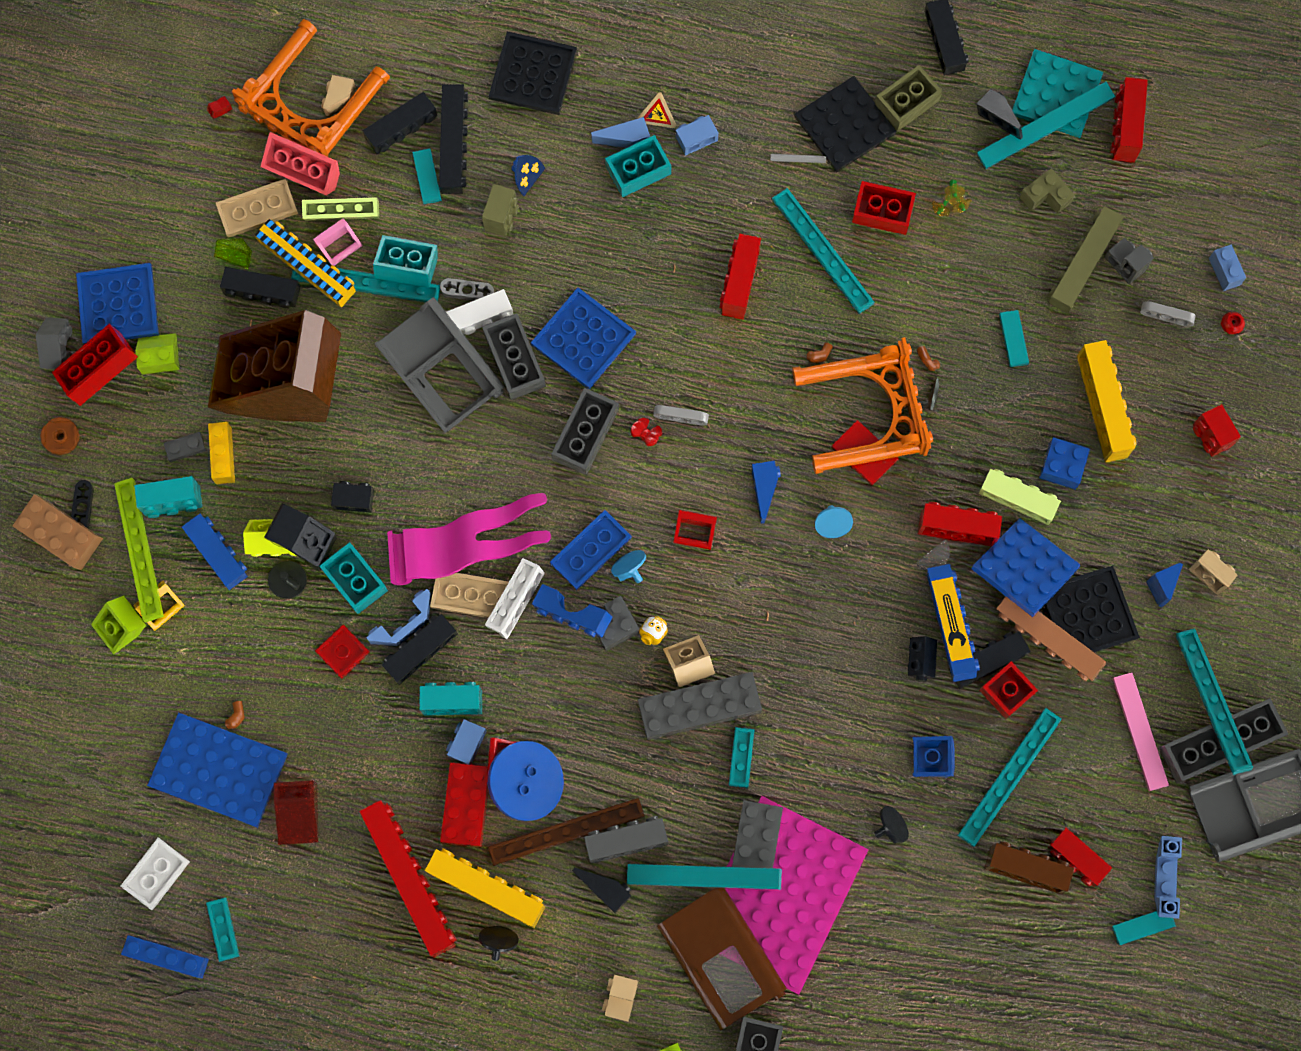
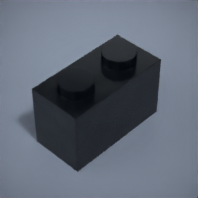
M339 481V483H334L331 506L334 510L372 513L374 489L368 483L353 485L347 481Z

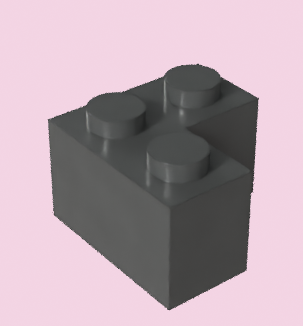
M1126 238L1112 247L1104 257L1128 284H1131L1146 272L1154 259L1148 248H1144L1142 244L1136 248Z
M45 318L35 334L40 368L56 369L69 358L66 344L69 337L72 336V327L69 326L68 319Z
M621 596L604 604V610L613 618L603 637H597L605 651H608L638 635L640 629Z

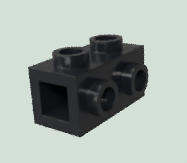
M927 636L910 637L908 676L914 677L915 681L927 682V679L935 678L937 639Z

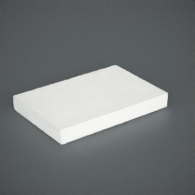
M157 838L121 884V887L150 910H153L190 861L163 840Z

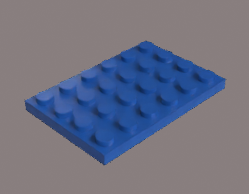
M178 712L147 786L258 828L288 754Z

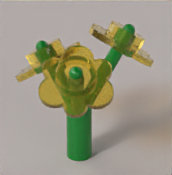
M950 180L949 186L945 188L944 202L938 203L933 201L932 209L938 216L945 215L948 217L950 215V209L946 207L948 202L953 205V212L962 213L969 208L972 200H965L963 196L965 189L959 187L956 180Z

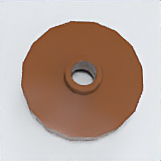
M58 417L48 421L49 423L46 426L44 425L40 435L41 443L52 454H68L79 443V429L71 420ZM63 434V439L59 440L58 437Z

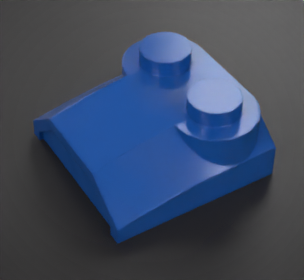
M952 736L913 737V777H954L955 748Z

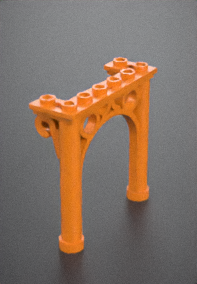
M302 19L298 24V29L257 80L249 78L242 90L239 88L233 89L232 93L235 98L234 101L238 104V109L242 113L250 114L259 124L264 123L274 134L277 132L285 139L328 157L330 151L380 87L387 83L390 76L383 69L376 66L343 109L330 118L311 120L296 115L282 102L279 95V83L284 72L317 32L316 27L312 23ZM273 84L274 93H266ZM266 100H276L277 106L273 110H268L263 107V103ZM281 111L284 120L281 122L273 116L278 115ZM293 126H299V127H301V128H300L301 134H299L298 132H296L295 130H293L291 127H293ZM310 127H317L319 130L315 138L306 135L305 131Z
M905 337L898 341L897 346H886L878 354L804 368L800 366L792 368L795 386L848 376L870 378L885 390L892 405V424L887 434L881 440L870 445L812 455L815 474L823 473L825 470L916 453L927 456L929 449H931V443H933V436L931 431L928 432L925 420L921 419L922 406L920 402H917L916 398L918 396V389L916 385H913L914 373L913 369L909 368L908 365L910 361L909 355L912 354L910 343L907 344ZM884 368L880 376L870 371ZM892 371L896 373L898 379L896 384H889L884 380L887 372ZM902 384L905 397L892 390H897ZM908 406L910 418L901 416L902 409ZM898 423H907L910 433L908 435H901L896 430ZM892 435H894L898 440H900L897 442L886 443Z

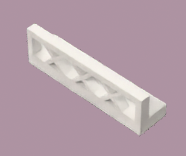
M522 558L485 623L486 627L498 632L503 638L508 639L545 574L539 565Z

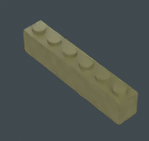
M1106 206L1103 207L1101 212H1096L1092 219L1095 221L1094 225L1088 226L1084 233V236H1086L1084 242L1080 240L1075 248L1077 254L1075 257L1071 255L1066 264L1069 266L1067 271H1062L1058 277L1059 285L1057 287L1053 286L1051 289L1049 304L1069 313L1124 216Z

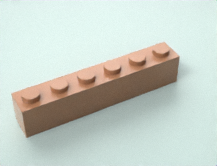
M1007 597L997 607V611L1000 612L998 614L1000 618L1006 622L1012 621L1015 624L1014 628L1022 634L1024 632L1028 633L1031 636L1029 639L1038 646L1040 643L1046 647L1045 651L1054 658L1056 655L1062 659L1061 663L1068 669L1072 667L1078 671L1076 675L1084 681L1088 679L1093 681L1106 665L1105 660L1039 611L1031 617Z

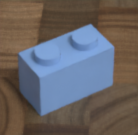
M707 115L696 118L690 124L679 126L676 130V139L686 156L718 141L719 133L710 116Z
M1232 244L1213 251L1209 260L1223 291L1240 286L1246 279V275Z
M465 719L462 723L459 722L454 732L457 735L454 741L451 740L447 746V756L462 764L471 765L487 732L486 729Z

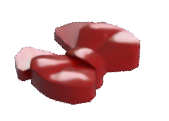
M638 419L632 425L631 435L633 437H640L647 446L655 445L659 437L662 436L661 427L656 426L649 430L647 429L649 419Z

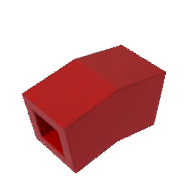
M225 96L209 103L207 108L213 119L232 110L231 104Z

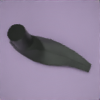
M936 378L929 400L919 401L922 408H928L929 411L936 404L939 390L938 378Z

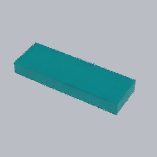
M431 149L413 152L423 204L442 201Z
M1019 310L1000 312L999 317L1009 366L1028 365L1029 359Z
M735 727L729 786L749 787L755 729Z
M227 898L207 902L206 905L219 962L240 957Z
M1155 911L1111 927L1118 945H1122L1176 927L1173 918L1158 917V913Z

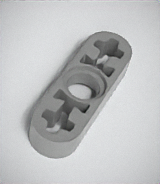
M447 278L440 284L442 294L450 298L475 301L485 297L482 293L485 289L489 291L487 295L494 293V289L489 283ZM448 284H451L452 286L450 291H446L445 288L448 287ZM465 286H470L473 290L470 294H464L462 289ZM476 287H478V291H480V292H477L478 295H475V294H476Z
M1149 301L1143 302L1140 313L1144 316L1185 327L1193 326L1196 317L1191 312Z
M656 405L653 416L663 420L704 426L708 423L709 414L701 411Z

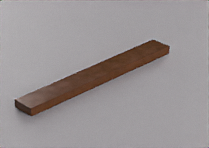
M636 798L488 846L493 866L588 836V832L596 830L601 832L609 827L622 825L645 816L640 800Z

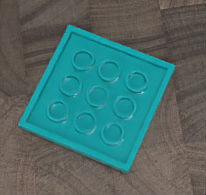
M1034 49L1012 111L1016 117L1033 122L1098 86L1103 72ZM1089 113L1057 131L1080 138Z

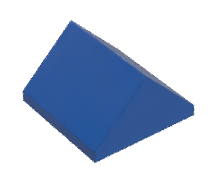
M1178 563L1159 571L1146 581L1159 607H1163L1171 600L1183 564Z

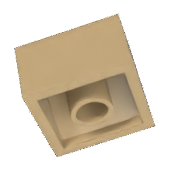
M1209 549L1189 568L1196 577L1217 595L1227 589L1238 576L1232 566L1222 562L1220 556Z
M699 635L663 649L678 687L689 685L692 682L715 674L710 655Z

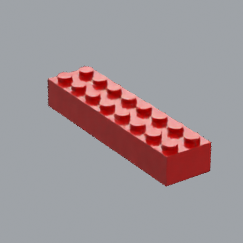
M380 800L360 810L359 812L430 956L435 958L456 947L454 943L457 940L452 929H447L445 924L448 920L443 911H438L436 907L439 905L435 894L429 892L428 887H430L426 876L420 874L419 869H421L417 858L411 856L410 852L413 850L408 840L403 839L401 836L404 833L399 822L394 821L392 818L395 816L392 807Z

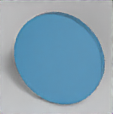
M833 505L821 511L815 519L816 531L826 538L841 537L847 534L853 526L851 513L844 508L834 507Z
M635 550L625 554L612 566V574L618 577L620 581L633 577L636 583H640L643 578L637 569L646 560L645 552Z

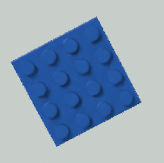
M151 263L76 273L83 345L108 324L117 329L126 340L159 335Z
M577 288L532 340L531 346L587 389H590L636 335V331L580 288Z
M1019 518L973 565L972 570L1033 617L1072 577L1081 565Z

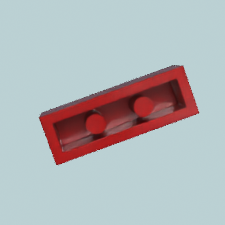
M1067 828L1062 829L1048 846L1051 850L1050 854L1058 860L1062 859L1070 863L1069 867L1074 868L1073 873H1078L1082 877L1081 881L1088 887L1098 886L1112 869L1107 862Z

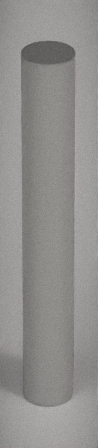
M771 154V161L826 163V156Z

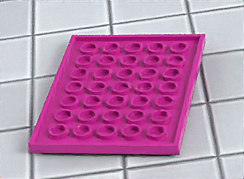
M761 796L758 802L762 804L783 807L763 796ZM783 807L773 865L775 869H782L781 890L725 889L786 988L799 995L869 849ZM734 853L727 867H732ZM730 946L719 953L748 969L734 946Z

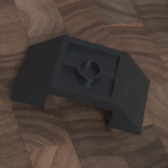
M282 503L264 538L274 545L294 553L305 560L304 563L320 572L321 568L319 566L325 562L337 536L335 532L312 517Z

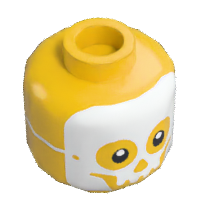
M658 616L648 617L640 627L639 634L642 642L645 644L658 645L668 633L667 623Z

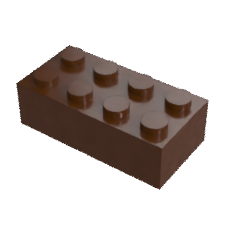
M1002 841L990 847L984 870L1058 894L1068 892L1074 868L1069 867L1070 863L1058 860V862L1050 861L1049 856L1043 854L1035 856L1030 854L1031 851L1025 848L1013 849L1011 844Z

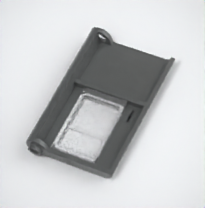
M1300 749L1256 763L1250 771L1235 775L1230 772L1189 787L1191 799L1212 854L1217 862H1222L1301 834Z

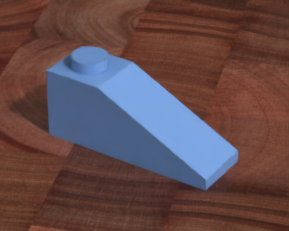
M644 117L591 132L592 143L628 148L650 137Z

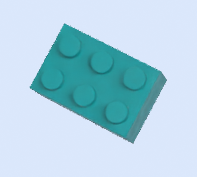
M655 135L605 158L606 169L622 198L671 175V164Z
M382 235L373 263L374 278L429 288L438 260L437 245Z
M192 476L134 485L137 508L148 518H157L160 514L166 513L167 515H176L179 511L185 510L186 512H195L198 508H203L200 485Z
M350 542L319 566L357 614L361 613L388 591L384 583Z
M447 682L444 683V686H437V683H425V686H420V711L424 716L482 715V690L475 682H465L464 685Z

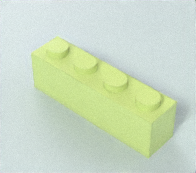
M377 198L302 200V215L305 221L341 220L343 218L344 220L379 218V200Z
M998 469L989 470L979 491L980 495L1046 525L1052 522L1061 500L1057 499V496L1051 493L1045 494L1036 486H1027L1018 478L1005 476L1004 472Z

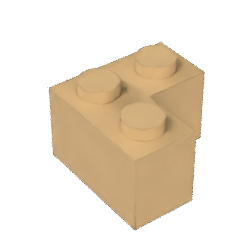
M614 975L613 979L609 978L607 991H610L609 1000H604L602 1011H605V1016L629 1022L638 986L637 980Z

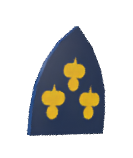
M531 155L516 157L511 168L515 172L516 185L523 196L526 195L545 170L542 162Z

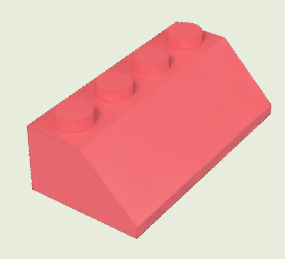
M269 133L260 167L326 196L335 191L340 175L338 161L274 133Z

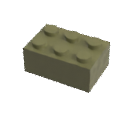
M918 65L878 94L875 105L898 132L939 102L942 90L922 67Z

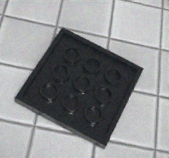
M507 31L489 92V99L560 115L577 54V47Z
M855 76L794 114L796 120L823 156H826V160L836 173L896 135L897 132Z
M1113 565L1070 578L1045 604L1050 620L1094 653L1140 638Z

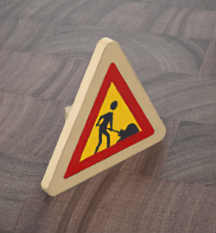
M661 92L657 93L637 117V119L644 117L646 124L668 128L676 127V123Z

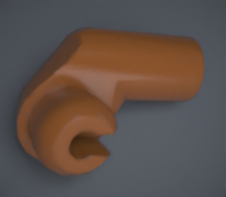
M825 342L820 351H809L806 356L807 360L812 363L826 361L833 346Z
M925 346L917 349L921 361L929 371H935V369L940 368L939 361L937 359L931 360Z
M242 701L232 703L234 713L229 719L225 720L226 728L235 729L244 720Z

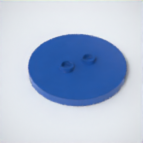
M521 741L510 744L495 756L490 765L488 789L492 801L503 814L512 819L532 821L546 816L556 807L563 792L564 777L561 765L556 756L547 747L539 743Z

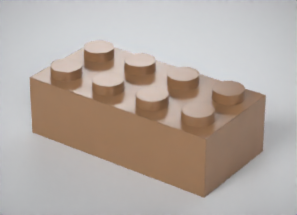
M35 494L13 524L14 528L73 568L79 570L83 569L103 540L102 537Z

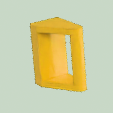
M164 581L157 585L160 598L168 592L177 603L163 614L164 617L158 618L154 622H147L154 631L185 606ZM138 601L133 606L135 610L141 615L140 605Z

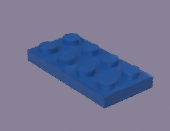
M604 510L550 561V564L578 590L632 536Z

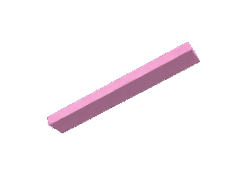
M1133 673L1114 677L1115 689L1148 791L1167 787L1169 784Z

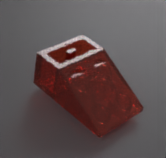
M314 780L274 783V807L278 845L319 843L317 783Z

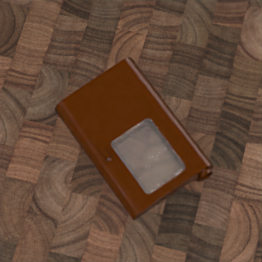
M716 887L657 925L720 1031L773 997L776 1001L786 995L784 992L787 989L725 888Z

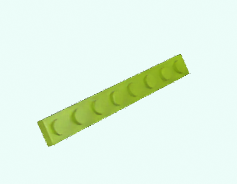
M133 478L114 483L141 615L146 623L164 617L142 512L136 505L134 487L136 483Z

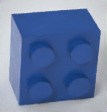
M1053 437L1048 445L1039 479L1076 490L1081 482L1090 448Z

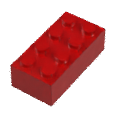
M1125 77L1123 83L1119 85L1118 92L1116 91L1114 102L1117 103V108L1113 112V119L1116 122L1112 127L1111 133L1114 136V142L1111 143L1110 153H1113L1112 160L1134 163L1142 149L1147 79Z
M739 233L738 240L734 239L732 256H730L728 273L724 281V290L720 298L719 308L722 309L723 316L744 320L760 252L761 238Z
M108 324L57 367L52 374L66 395L81 406L138 358V356L124 336L111 324Z
M938 502L925 503L921 511L918 535L992 547L1000 537L1002 516L993 511L982 513L974 508L964 510L959 509V506L948 505L946 507L940 506Z
M450 763L440 839L442 844L482 848L489 792L488 766Z

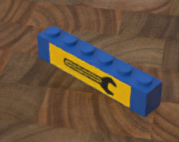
M950 564L927 568V579L952 680L956 682L976 678L980 667L978 659L973 657L975 647L973 641H969L970 627L969 623L964 621L966 611L964 605H960L959 599L962 597L960 588H956L955 585L957 581L956 572L951 570Z

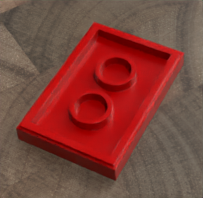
M857 420L831 448L834 451L870 445L876 443L879 439ZM894 457L852 465L851 467L873 486L899 458Z

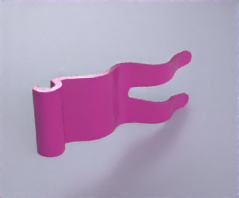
M544 493L530 494L503 507L468 513L445 526L437 528L403 529L402 534H393L392 531H388L391 583L394 585H406L412 582V579L447 577L473 563L504 558L521 552L530 546L549 542L551 534L547 530L528 532L507 540H476L477 533L501 527L515 520L526 511L546 504V495Z

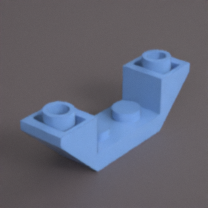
M421 590L414 595L412 602L420 611L419 615H413L408 620L409 623L407 625L398 627L393 632L394 635L392 637L382 626L379 628L374 627L369 631V636L366 637L370 644L399 646L418 629L427 624L431 604L429 590Z
M1161 836L1156 855L1154 894L1158 917L1179 919L1180 898H1176L1177 860L1181 858L1182 838Z

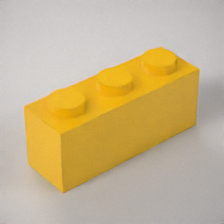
M228 422L209 423L211 478L215 484L235 483L232 428Z

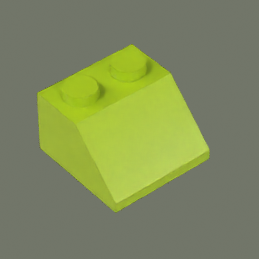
M176 333L138 338L135 350L138 356L136 362L137 368L142 375L180 370Z
M125 596L106 602L91 624L113 654L137 638L146 626Z

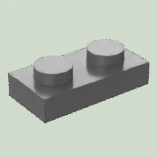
M201 432L164 443L169 462L207 451Z

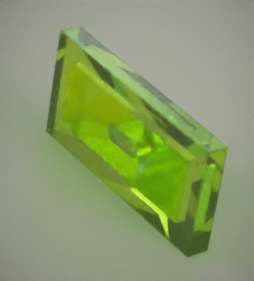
M243 238L216 240L214 257L247 269L250 267L252 250Z

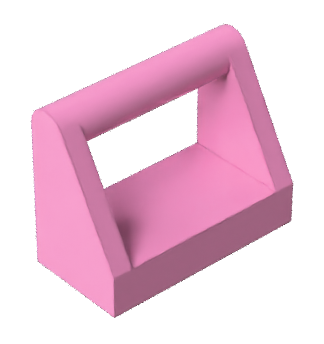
M344 218L313 239L316 247L329 264L333 266L363 246ZM348 233L354 243L331 259L325 248Z

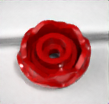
M1228 312L1223 316L1221 326L1228 334H1236L1244 329L1245 320L1237 312Z

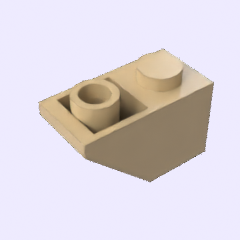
M332 75L331 81L327 82L326 98H323L321 104L326 116H331L343 109L354 95L356 86L353 79Z

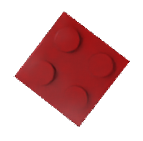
M1222 404L1201 414L1193 424L1194 433L1197 437L1201 438L1204 450L1211 457L1231 448L1241 438Z
M1011 661L979 691L1007 719L1038 690Z

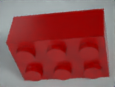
M861 181L852 223L906 235L916 193Z

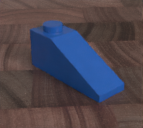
M775 461L752 464L751 468L761 524L766 521L778 478L781 477L780 468L775 465Z

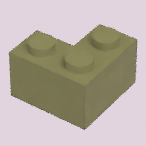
M1051 168L1025 187L1019 198L1030 211L1046 201L1055 213L1059 214L1072 204L1075 194Z

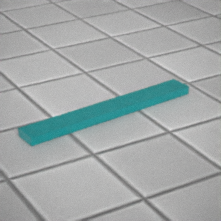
M1106 81L1022 127L1023 138L1021 140L1010 134L977 152V155L985 169H988L1115 99V95Z
M786 188L774 196L772 201L858 314L874 305L873 299L789 189Z
M337 268L342 277L345 278L347 276L354 282L353 286L359 292L424 303L432 298H435L437 301L439 300L441 289L440 285L430 284V287L427 288L377 279L371 273ZM292 271V280L309 283L297 272Z
M1195 628L1176 633L1177 641L1232 774L1235 775L1252 770L1253 765Z
M1047 708L1042 711L957 835L972 847H975L1062 720L1060 717Z
M628 864L627 884L781 890L782 869Z

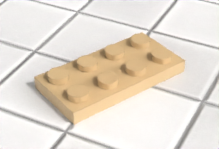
M286 179L216 202L228 238L259 228L268 219L276 222L298 214Z
M461 573L435 579L430 608L489 618L509 582Z

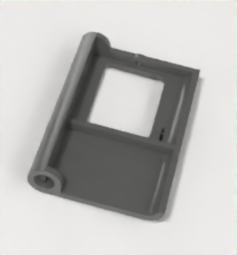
M435 298L427 301L420 307L419 311L375 343L445 433L458 425L492 397L496 399L504 393L502 389L505 386ZM451 353L455 354L484 391L481 397L457 415L449 409L424 377L428 370Z

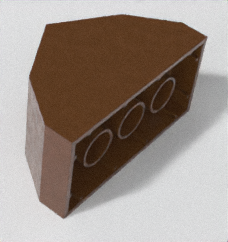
M303 310L220 335L208 408L226 414L272 421L326 422L331 403L341 333L325 317Z

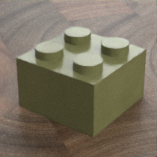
M493 184L482 216L486 232L503 237L507 236L508 231L511 232L513 215H517L519 209L515 190Z

